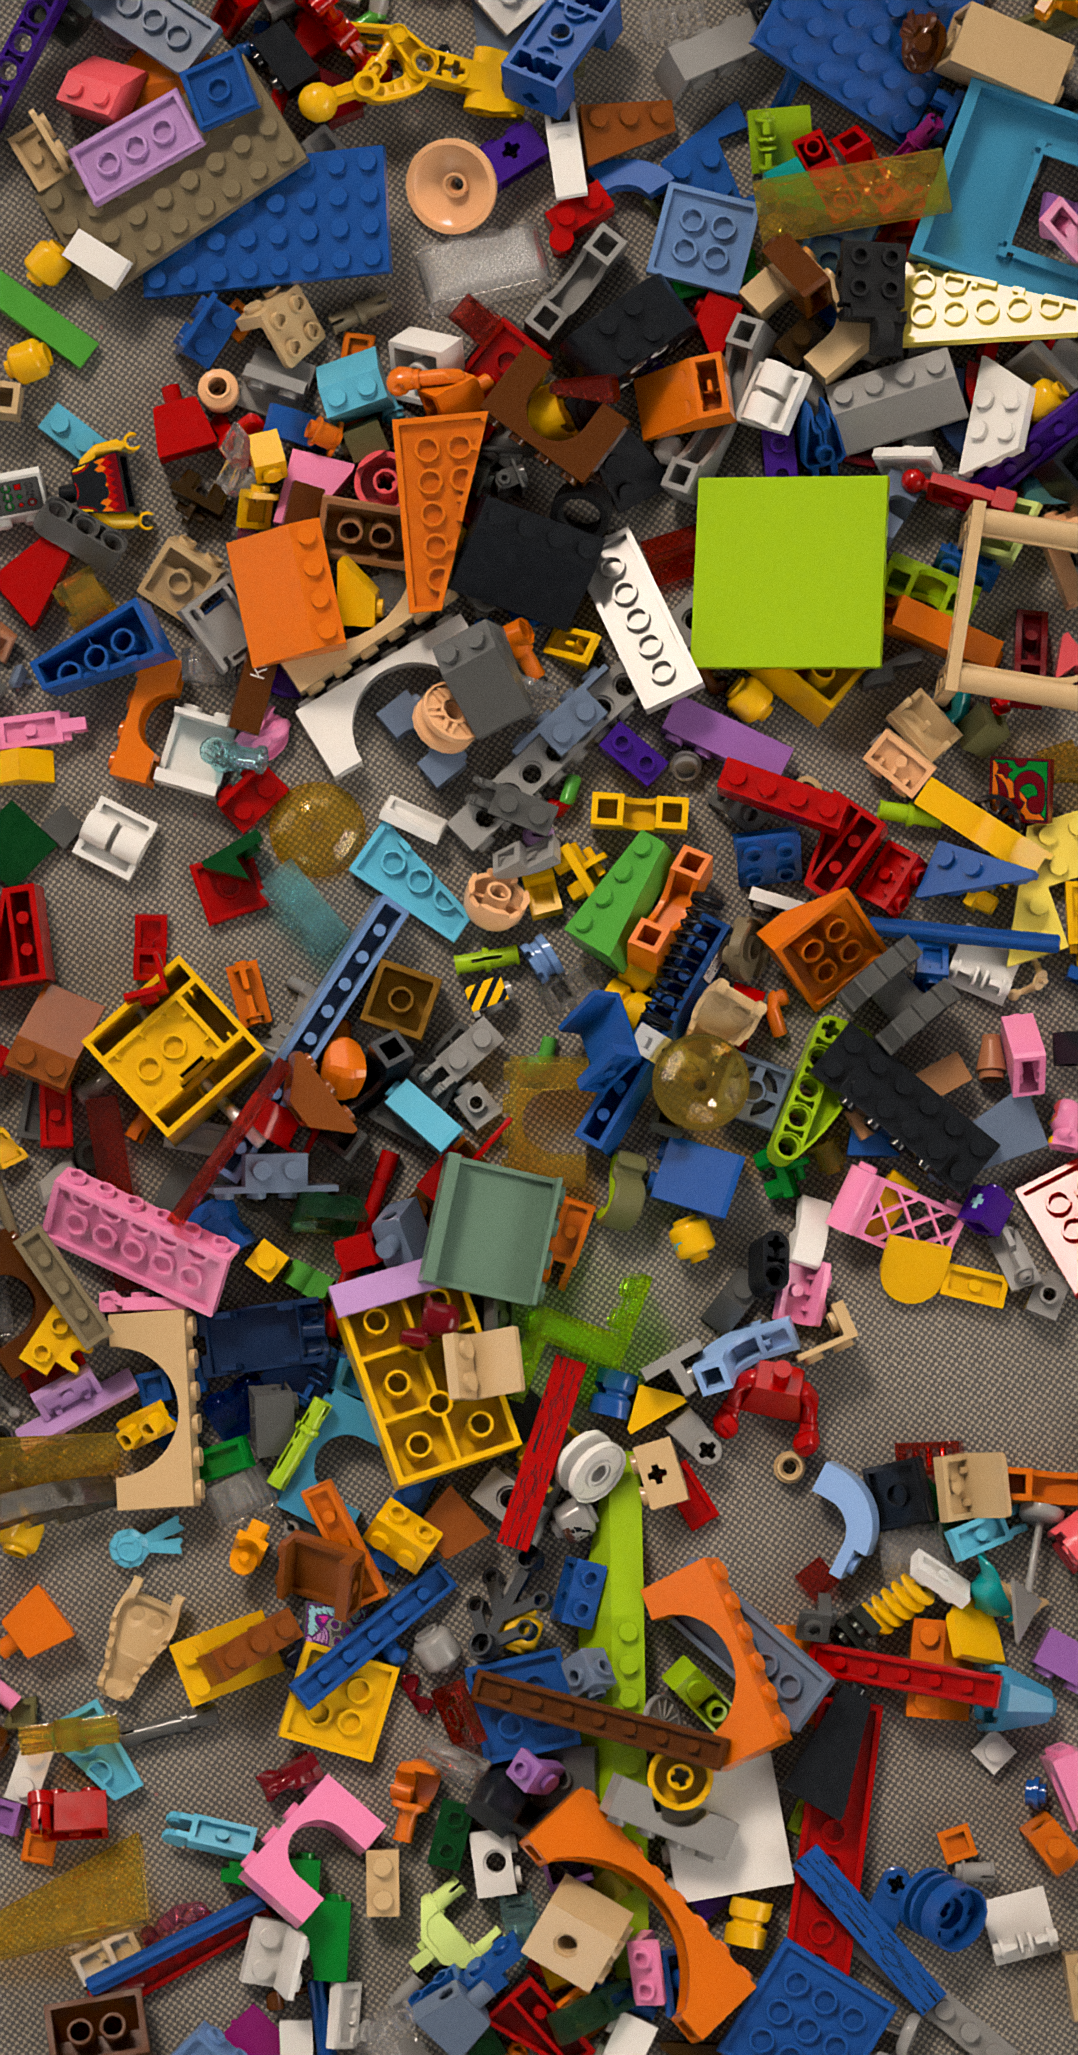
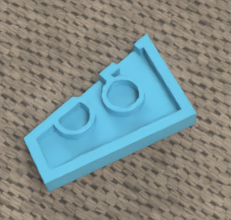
M98 1698L39 1730L61 1752L79 1766L102 1790H106L107 1794L114 1801L145 1785Z

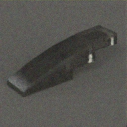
M105 1475L61 1480L1 1494L0 1531L24 1523L25 1529H29L57 1519L60 1526L117 1506V1493L112 1476Z

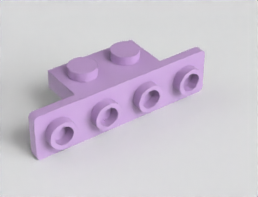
M85 1363L78 1367V1375L69 1372L31 1393L30 1396L41 1416L15 1430L26 1454L32 1452L138 1393L140 1389L130 1369L125 1368L99 1382L88 1363Z

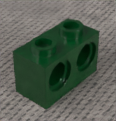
M443 1797L427 1860L428 1864L459 1871L472 1817L463 1811L467 1804L466 1802Z

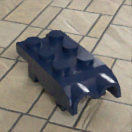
M318 1296L217 1311L212 1318L202 1313L196 1314L198 1336L205 1337L207 1355L201 1356L204 1379L317 1364L330 1359V1342L326 1332V1310L323 1300L318 1298Z

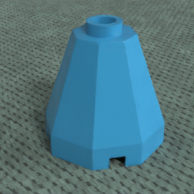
M997 1664L984 1666L982 1672L1004 1676L999 1709L974 1705L975 1719L982 1720V1724H976L978 1731L999 1732L1049 1722L1050 1717L1055 1716L1057 1699L1053 1698L1051 1689L1007 1666Z

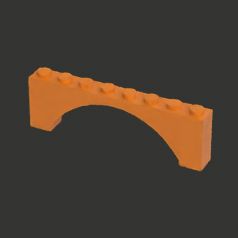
M582 1786L570 1793L518 1844L539 1868L550 1862L558 1861L582 1862L596 1865L626 1878L653 1902L669 1928L678 1958L679 1997L676 2014L670 2019L692 2044L702 2041L756 1988V1985L751 1981L752 1975L744 1966L736 1964L730 1957L731 1952L721 1940H716L710 1934L706 1921L699 1915H694L686 1906L687 1901L679 1891L671 1889L665 1882V1875L660 1868L654 1864L651 1865L645 1859L641 1846L636 1841L629 1840L621 1831V1826L606 1820L608 1815L599 1810L600 1800L595 1793L589 1789L586 1790Z

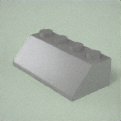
M947 347L825 386L831 411L837 421L847 457L969 418L953 361Z

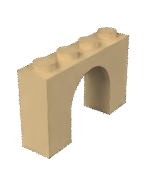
M804 246L803 250L816 263L818 259L807 246ZM767 266L738 291L740 303L755 318L764 321L791 300ZM825 268L823 271L831 281L833 303L831 305L836 313H838L843 308H837L839 291L836 290L835 274L829 268ZM836 319L832 331L803 357L805 368L824 387L835 383L869 352L870 323L843 322Z

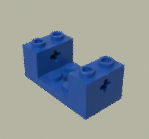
M546 0L501 64L505 98L560 120L576 98L573 72L592 46L608 52L623 31L620 0ZM562 33L567 35V37L558 39L553 37V35Z

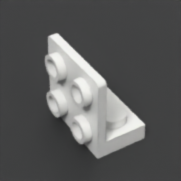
M253 1915L239 1980L243 1983L273 1987L285 2000L293 2001L295 1992H299L302 1983V1974L300 1973L302 1960H306L309 1953L307 1936L299 1929L294 1928L287 1920Z

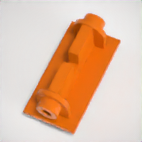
M257 959L248 962L247 960H242L234 963L233 966L225 967L240 1023L245 1028L273 1022Z

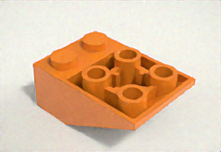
M721 351L690 357L633 380L644 442L737 422L728 365Z

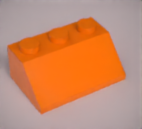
M915 1617L911 1619L908 1647L909 1659L973 1670V1662L953 1658L946 1620ZM905 1692L903 1715L907 1717L969 1721L970 1704Z

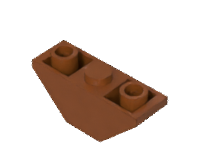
M293 1051L289 1054L282 1101L300 1126L342 1133H355L358 1129L353 1123L356 1121L354 1114L346 1105L341 1107L334 1097L337 1095V1092L333 1085L327 1079L322 1080L315 1071L318 1065L307 1052L303 1054L301 1051Z

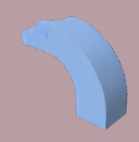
M789 1315L766 1323H762L761 1319L728 1332L705 1347L697 1355L692 1366L703 1397L734 1388L739 1374L748 1367L758 1363L759 1360H765L800 1349L801 1342L791 1316Z
M827 1461L812 1491L833 1502L844 1516L846 1523L845 1540L829 1571V1574L838 1579L847 1578L849 1574L854 1575L861 1562V1558L858 1557L859 1553L864 1556L873 1555L879 1538L880 1520L874 1497L863 1480L853 1471L836 1461Z

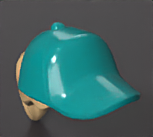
M984 1552L977 1554L981 1571L970 1585L975 1608L989 1616L1003 1617L1008 1624L1014 1626L1011 1585L1000 1579L998 1572L988 1562ZM1038 1597L1040 1600H1042V1602L1039 1605L1036 1613L1043 1607L1049 1605L1048 1599Z

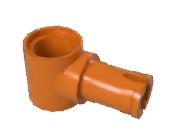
M520 617L502 626L514 658L528 682L531 683L541 678L546 672L532 650L534 648L532 643H534L535 635L529 622L525 618Z

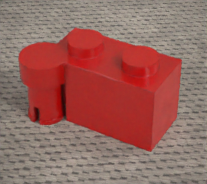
M598 179L587 185L588 196L565 199L544 213V223L551 232L549 235V246L555 257L563 259L565 254L569 256L574 246V240L614 215L615 204Z
M85 1787L78 1792H68L65 1789H39L27 1793V1807L31 1809L30 1832L34 1835H40V1824H42L43 1842L109 1838V1813L106 1790H100L98 1787Z

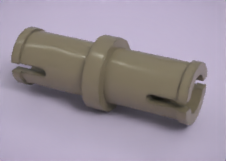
M382 291L362 302L356 300L351 303V307L327 316L329 326L342 321L332 326L331 331L333 334L337 335L357 324L363 326L368 323V319L392 310L390 300L377 305L387 300V293Z

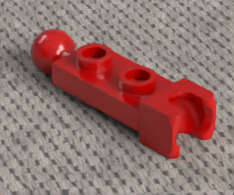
M911 468L906 470L901 477V485L905 491L914 494L922 490L926 491L925 500L964 512L968 510L975 499L987 501L986 508L1014 513V506L1018 498V493L999 486L995 490L988 489L981 484H972L955 479L948 474L932 472L931 478L927 479L922 471Z

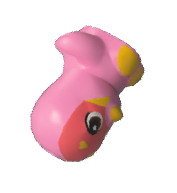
M1064 1098L1058 1100L1053 1106L1052 1117L1048 1121L1053 1134L1048 1139V1146L1055 1151L1077 1153L1078 1103L1072 1099Z

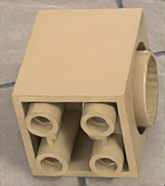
M566 1873L520 1952L589 1993L595 1982L602 1985L614 1961L622 1951L634 1929L628 1925L634 1913Z

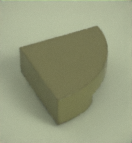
M38 1696L28 1697L18 1702L8 1713L4 1727L7 1730L38 1729Z

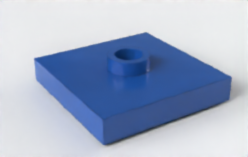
M237 47L179 72L199 129L203 133L261 108L242 55Z

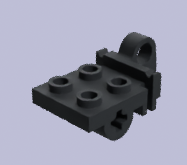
M844 239L841 241L840 259L838 260L835 272L836 290L839 291L837 308L843 309L837 313L836 319L843 322L870 323L869 355L901 357L903 352V330L907 323V311L900 312L905 307L906 244Z

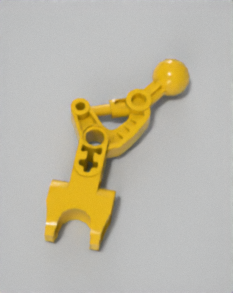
M401 23L393 24L383 36L384 44L378 54L371 56L363 70L358 72L351 81L334 87L322 82L310 83L302 89L298 99L299 110L302 115L316 123L326 122L331 119L336 113L338 105L349 101L366 102L372 106L392 104L418 95L426 85L465 95L463 110L476 116L521 119L525 112L524 106L505 98V94L502 91L501 64L509 54L507 51L488 46H476L473 60L428 48ZM391 54H393L402 66L403 75L390 82L380 83L379 80L388 68L386 62ZM416 59H422L427 63V72L418 69ZM449 68H452L453 74L457 76L455 79L451 77L452 73L448 71Z

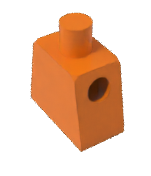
M37 1584L1 1621L8 1634L0 1639V1655L6 1660L15 1652L21 1650L25 1657L30 1659L77 1635L42 1584Z
M1043 1809L1018 1829L1056 1879L1078 1863L1077 1847L1046 1810Z

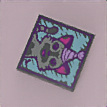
M304 1601L302 1633L304 1636L301 1637L300 1656L305 1640L331 1648L369 1617L370 1606L365 1605L361 1607L345 1623L334 1619L335 1607L321 1602Z

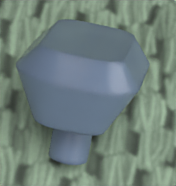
M22 664L15 666L8 681L11 688H21L23 683L30 685L32 679L26 677L28 670Z

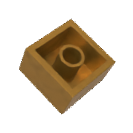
M381 958L360 1017V1022L388 1033L397 1029L403 1038L422 1044L443 984L442 979Z

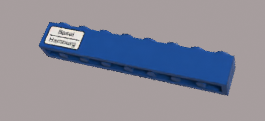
M705 912L702 913L699 920L713 925L715 929H710L696 923L693 931L708 937L710 940L706 941L693 935H689L687 942L703 949L705 952L701 953L685 946L680 951L687 957L699 961L700 964L697 965L681 958H676L674 961L676 965L694 973L695 976L692 977L672 969L667 973L676 980L689 985L690 988H685L668 981H663L661 984L685 999L681 1000L658 992L655 994L657 998L678 1008L680 1011L676 1012L663 1006L649 1004L651 1009L673 1020L675 1023L672 1024L671 1031L647 1025L676 1043L679 1042L691 1020L696 1002L706 988L713 983L723 966L722 952L724 947L729 945L733 928L730 925ZM642 1020L639 1021V1023H638L637 1027L635 1028L633 1034H635V1032L637 1031V1029H638V1027H639V1025H640L641 1022L645 1023L644 1021H642ZM641 1056L606 1093L597 1094L574 1136L586 1146L611 1159L663 1068Z

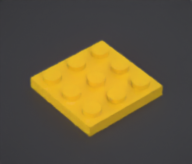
M305 1640L294 1679L329 1651L331 1647ZM370 1659L310 1711L303 1707L290 1690L277 1735L372 1763L400 1668Z

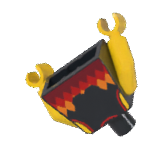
M129 432L121 441L113 439L93 445L80 458L79 466L71 469L73 483L59 486V497L70 503L77 502L78 508L113 529H133L135 526L143 531L153 529L154 526L145 527L141 522L144 515L150 516L153 513L144 511L137 514V516L133 514L138 512L128 454L137 452L141 445L130 447L126 440L136 437L137 434Z

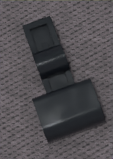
M512 1760L490 1764L487 1767L463 1810L502 1839L511 1830L524 1838L554 1809V1807H546L541 1810L529 1802L532 1794L525 1793L506 1774ZM569 1861L557 1862L575 1876L582 1870L585 1864Z

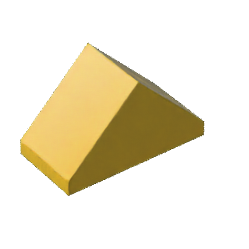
M569 627L567 632L553 628L543 653L587 672L599 650L602 636Z
M17 747L0 751V786L55 783L53 750Z
M639 1384L627 1426L629 1435L685 1404L687 1401L684 1396Z

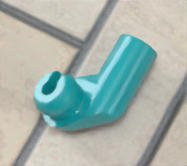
M957 692L952 698L951 709L944 714L954 725L959 723L969 713L971 694Z

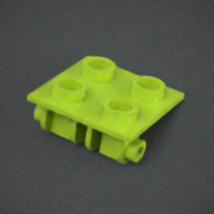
M810 104L747 110L752 174H764L796 157L791 142L812 132Z

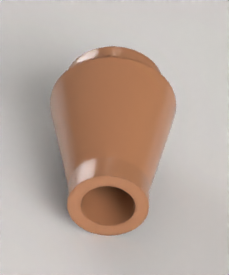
M984 1034L981 1036V1047L975 1070L980 1082L999 1083L1004 1081L1007 1067L1001 1045V1036L998 1034Z

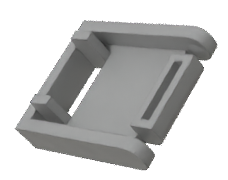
M228 574L176 612L215 668L222 675L229 671L223 658L231 667H235L245 659L248 648L234 580L231 574ZM218 591L224 601L204 615L197 606Z

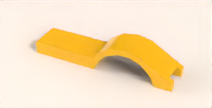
M932 776L914 801L915 805L1000 860L1037 871L1045 858L1050 860L1053 856L1047 850Z

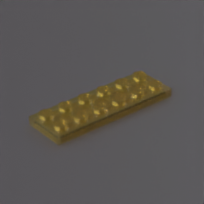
M942 147L752 181L763 245L775 236L781 237L787 232L794 240L952 212Z

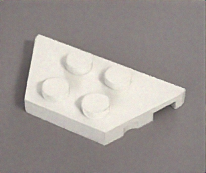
M987 356L981 357L958 472L964 478L974 476L973 471L984 466L991 468L1001 463L1003 459L1007 457L1012 458L1025 451L1037 389Z

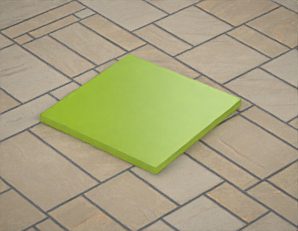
M888 475L709 477L698 479L690 653L697 669H882L890 477Z

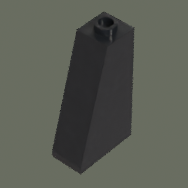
M852 1682L848 1687L844 1684L840 1685L782 1785L783 1789L837 1821H841L844 1816L871 1705V1700L865 1697L868 1692Z

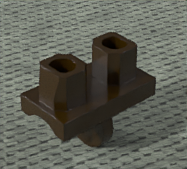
M190 469L183 474L179 482L173 480L169 487L172 490V495L190 504L187 506L179 501L175 507V510L184 514L181 524L188 527L192 520H195L203 525L207 516L198 512V509L222 522L226 515L224 507L229 497V491L214 483L207 497L203 496L197 490L204 479L201 475Z

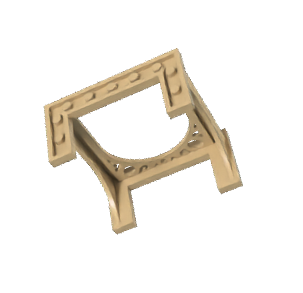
M974 499L961 520L957 549L963 550L955 606L946 663L937 675L933 701L937 706L946 707L957 692L1078 712V685H1073L1078 683V675L1060 678L1047 677L962 662L981 537L1078 554V523L986 508L987 501Z

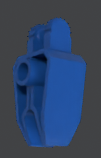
M822 396L819 397L818 413L814 417L812 408L807 400L802 402L797 414L796 453L803 465L807 467L808 476H820L818 468L826 466L828 476H838L837 463H841L847 454L837 421Z

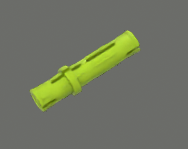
M317 1396L313 1397L301 1421L298 1420L295 1427L297 1428L266 1480L269 1484L279 1490H286L290 1479L297 1470L314 1438L319 1437V1429L333 1405Z

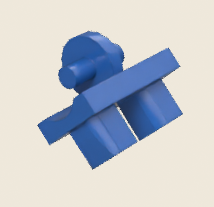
M937 88L929 106L944 113L941 119L944 123V128L931 140L929 148L937 151L948 128L953 131L957 120L954 116L965 95L964 92L957 89L953 94Z

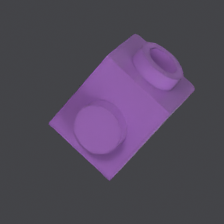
M520 1748L508 1767L506 1774L525 1793L549 1795L558 1786L559 1779L565 1768L558 1761L538 1759L527 1748Z

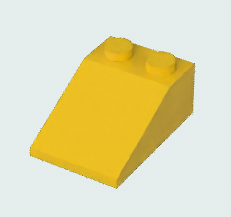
M263 1609L169 1645L192 1707L286 1671L279 1651L228 1681L211 1687L196 1660L198 1656L248 1630V1627L264 1619Z

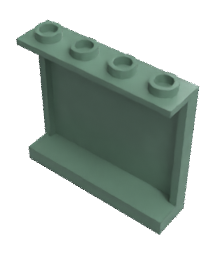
M446 1153L442 1163L417 1282L526 1307L536 1306L537 1301H542L545 1294L546 1282H542L544 1269H549L553 1251L548 1250L550 1238L556 1237L559 1227V1219L555 1218L557 1205L562 1206L565 1198L566 1187L562 1186L563 1178L546 1177L464 1158L462 1154Z

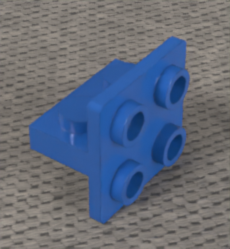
M212 292L209 298L202 295L189 315L194 318V321L191 325L185 322L173 340V343L177 345L173 352L177 356L180 353L207 371L237 326L235 320L241 316V314L216 299L218 294Z
M796 826L732 834L739 887L802 879L801 837Z

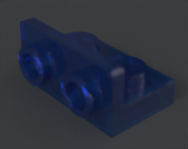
M257 1372L241 1375L234 1381L231 1387L223 1392L213 1393L207 1398L206 1403L201 1406L223 1442L250 1432L248 1386L264 1385Z

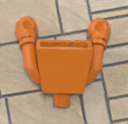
M398 366L390 371L386 380L387 390L394 396H402L407 394L409 390L416 389L427 416L482 411L480 405L485 400L484 396L495 387L492 378L488 374L483 373L476 378L474 375L458 368H438L421 371L420 368L414 369Z

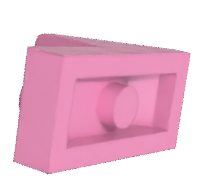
M1058 196L1039 219V235L1041 238L1054 241L1072 263L1078 264V215L1063 197Z

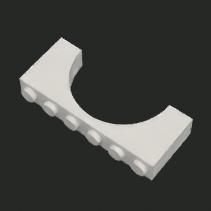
M461 613L455 617L452 614L444 616L435 623L437 627L428 633L424 630L417 632L408 639L409 644L401 649H398L397 646L390 648L380 656L382 660L372 666L370 663H366L353 671L354 677L345 682L339 679L325 688L327 693L318 698L314 695L310 696L298 704L300 709L295 711L296 717L335 782L363 766L362 759L355 746L353 729L355 714L365 693L382 677L398 670L425 668L440 672L432 648L469 628Z

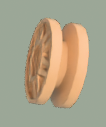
M445 681L432 685L423 695V698L415 705L412 714L414 729L420 739L430 748L441 753L456 754L464 751L476 737Z

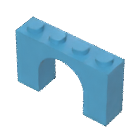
M334 1389L332 1394L326 1392L323 1400L333 1405L319 1429V1437L314 1438L305 1456L290 1479L286 1490L277 1489L274 1495L275 1498L279 1499L276 1506L314 1525L316 1524L300 1494L302 1490L318 1484L315 1476V1460L320 1449L331 1439L345 1435L361 1438L379 1447L365 1404L337 1389ZM345 1504L353 1522L356 1524L361 1511Z

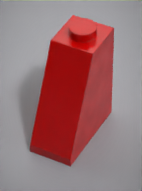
M44 537L39 538L0 570V593L33 632L39 629L73 561L69 552Z

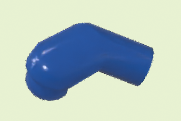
M395 1639L380 1651L386 1662L391 1665H403L408 1659L407 1650L401 1648Z

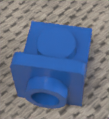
M916 941L923 954L915 961L913 982L920 991L926 993L942 979L946 978L948 980L949 943Z

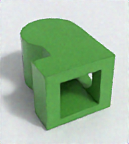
M295 1258L281 1280L307 1298L318 1296L323 1302L329 1294L328 1286L334 1285L336 1282L332 1277Z

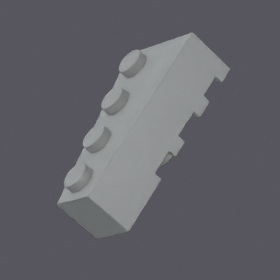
M750 9L747 10V14L737 17L736 14L722 20L717 27L712 29L709 26L703 27L696 31L693 37L685 41L683 38H678L666 46V51L652 74L667 100H672V104L680 101L682 92L691 88L693 93L705 88V84L712 81L717 74L724 78L742 66V61L745 60L747 65H750L766 56L749 44L751 37L757 29V24Z

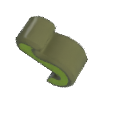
M622 1149L614 1152L609 1163L608 1201L602 1205L595 1215L598 1225L624 1233L635 1225L641 1215L646 1197V1186L643 1183V1177L648 1170V1161L645 1156Z

